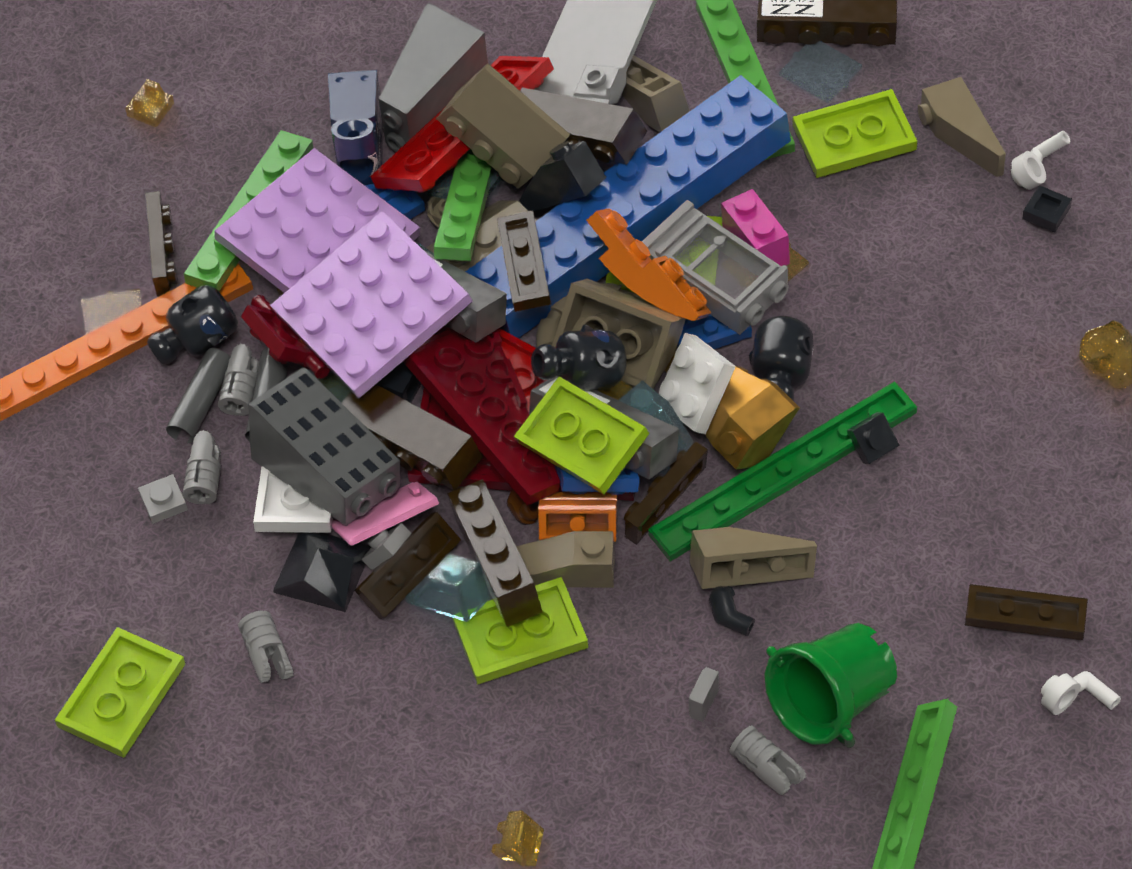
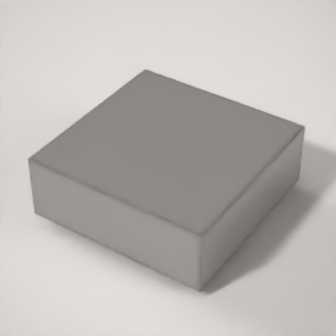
M707 667L702 670L689 696V715L691 718L701 722L704 721L719 691L718 671Z

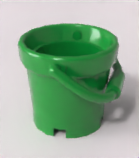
M860 623L848 624L838 631L809 643H794L779 650L773 646L767 648L766 653L769 660L764 676L768 699L774 713L783 726L798 739L813 745L829 744L837 739L847 748L854 746L855 739L849 730L852 726V719L875 701L890 692L887 691L888 688L894 685L897 680V666L893 653L886 642L878 645L870 637L877 633L874 629Z

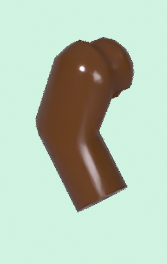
M512 489L506 502L511 513L522 524L535 523L539 517V504L535 506L532 503L527 506Z

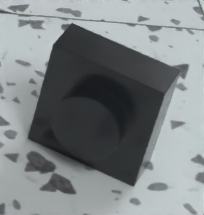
M1039 185L1024 208L1022 219L1055 233L1071 208L1072 198Z
M876 412L847 430L864 464H870L900 446L883 412Z

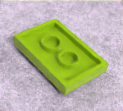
M893 89L793 116L792 126L816 178L917 150V139Z
M558 377L514 435V438L529 450L600 493L605 494L650 433L645 426L565 379Z
M562 577L535 585L543 613L509 627H506L494 600L452 613L453 623L477 685L588 648V639Z
M117 627L55 718L57 727L124 758L185 666L184 657Z

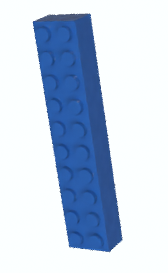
M740 75L636 149L627 165L617 163L605 171L604 174L607 178L587 196L561 203L535 221L551 299L550 305L515 312L502 246L465 271L507 293L505 325L500 327V329L517 338L521 337L539 324L541 319L547 317L551 311V306L568 295L571 283L584 279L597 282L610 272L599 259L609 248L586 221L596 211L610 208L612 211L618 212L628 224L626 229L633 238L643 241L686 200H689L694 204V208L698 209L789 143L791 138L787 113Z

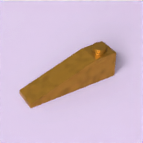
M674 355L668 363L667 367L665 368L666 373L668 372L671 366V363L674 359ZM736 366L705 435L712 446L735 469L749 468L770 456L800 407L776 383L749 374L748 370Z

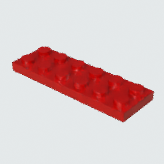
M499 56L491 64L496 71L518 90H521V88L535 89L543 84V79L554 70L549 57ZM443 109L370 176L376 188L393 189L394 191H417L419 193L428 191L435 186L436 180L442 174L455 167L458 159L470 150L465 143L458 137L448 133L444 125L436 120Z

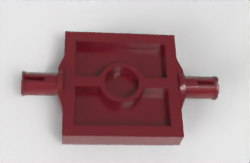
M263 295L255 296L251 301V305H247L240 316L251 328V335L262 341L270 349L268 353L276 361L283 364H288V362L298 363L304 368L311 370L316 378H325L329 374L330 368L274 312L270 306L271 304Z

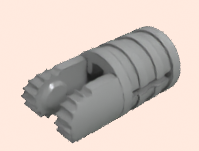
M241 343L234 347L230 355L231 358L225 372L218 407L226 414L245 416L249 414L248 403L252 401L259 361L255 357L251 358L252 352L250 348Z
M208 430L199 431L196 434L190 458L187 461L183 497L194 504H211L217 497L221 470V451L218 445H215V439Z
M256 611L243 617L238 623V628L246 643L245 645L259 682H268L270 680L271 667L270 663H268L269 659H272L279 678H291L293 676V669L279 634L276 631L271 614L268 611Z
M752 725L744 729L730 747L729 753L733 757L737 758L743 765H746L751 772H754L759 779L780 795L788 792L792 783L794 785L799 784L806 778L805 770L779 747H776L772 741L766 739V736L759 733Z

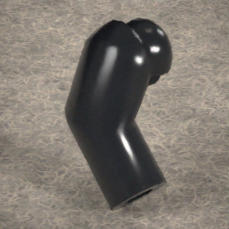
M730 586L713 588L709 596V604L716 623L748 636L754 626L755 619L736 610L733 588Z

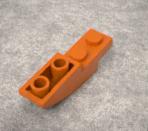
M610 208L598 210L586 220L609 248L599 257L601 262L617 279L639 297L659 309L692 321L706 318L712 313L706 306L707 300L697 288L691 287L683 278L684 272L681 266L675 260L668 259L667 256L651 260L649 257L651 254L647 246L642 241L633 238L626 229L628 227L626 220L618 212L612 211Z

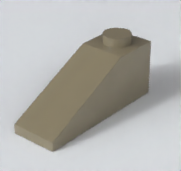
M633 55L626 72V85L622 96L648 126L661 132L690 111L682 84L679 80Z
M962 77L922 89L921 105H918V114L922 124L929 125L935 137L994 176L1004 175L1006 153Z
M733 527L693 530L690 564L702 589L814 578L817 545L815 541Z
M573 531L516 546L535 585L562 577L566 587L614 588L615 549L613 531Z

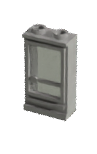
M686 200L642 241L650 251L651 255L649 257L651 260L662 256L675 260L683 269V278L691 287L697 288L706 298V306L712 312L710 315L739 335L750 325H756L763 317L764 312L774 302L779 303L788 292L787 266H780L695 209L694 204L689 200Z

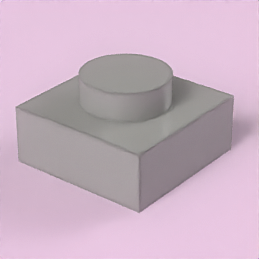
M173 474L138 487L152 524L188 510Z
M399 523L389 531L384 530L374 535L368 541L371 548L362 558V561L371 570L375 569L381 563L394 556L411 535V532L402 523Z

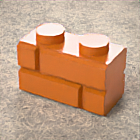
M556 492L539 500V540L573 531H613L614 542H616L617 495L607 492L605 494L600 492H587L585 494Z

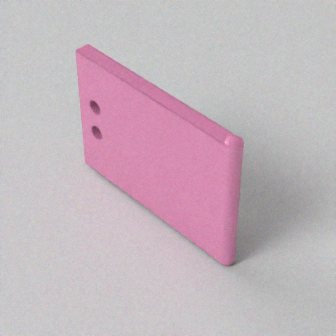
M410 483L397 489L392 496L386 497L373 506L365 515L359 516L346 526L337 519L333 520L332 529L349 545L353 546L438 505L439 502L437 497L420 483Z

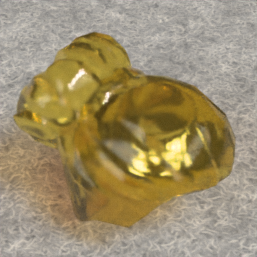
M1115 320L1106 325L1088 330L1080 343L1079 358L1081 362L1096 375L1108 379L1110 385L1114 388L1129 387L1132 384V336L1130 332Z

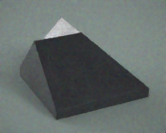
M299 532L273 592L346 612L366 565L362 558L370 550L371 546L362 543L351 546L343 538L325 533Z

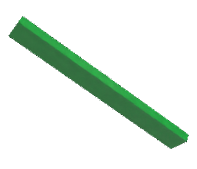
M894 381L650 527L648 535L671 562L691 550L693 530L729 527L855 451L856 449L847 433L848 429L876 412H883L890 427L893 428L916 414L917 406Z

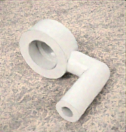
M1061 131L1034 147L1031 152L1026 151L1012 160L1011 175L1015 183L1028 190H1032L1044 183L1046 172L1042 160L1069 144L1070 138L1065 131Z
M1083 671L1073 678L1068 674H1062L1059 677L1054 675L1047 680L1041 689V694L1043 695L1041 704L1054 715H1059L1073 703L1078 693L1084 689L1110 710L1119 704L1121 697L1088 671Z

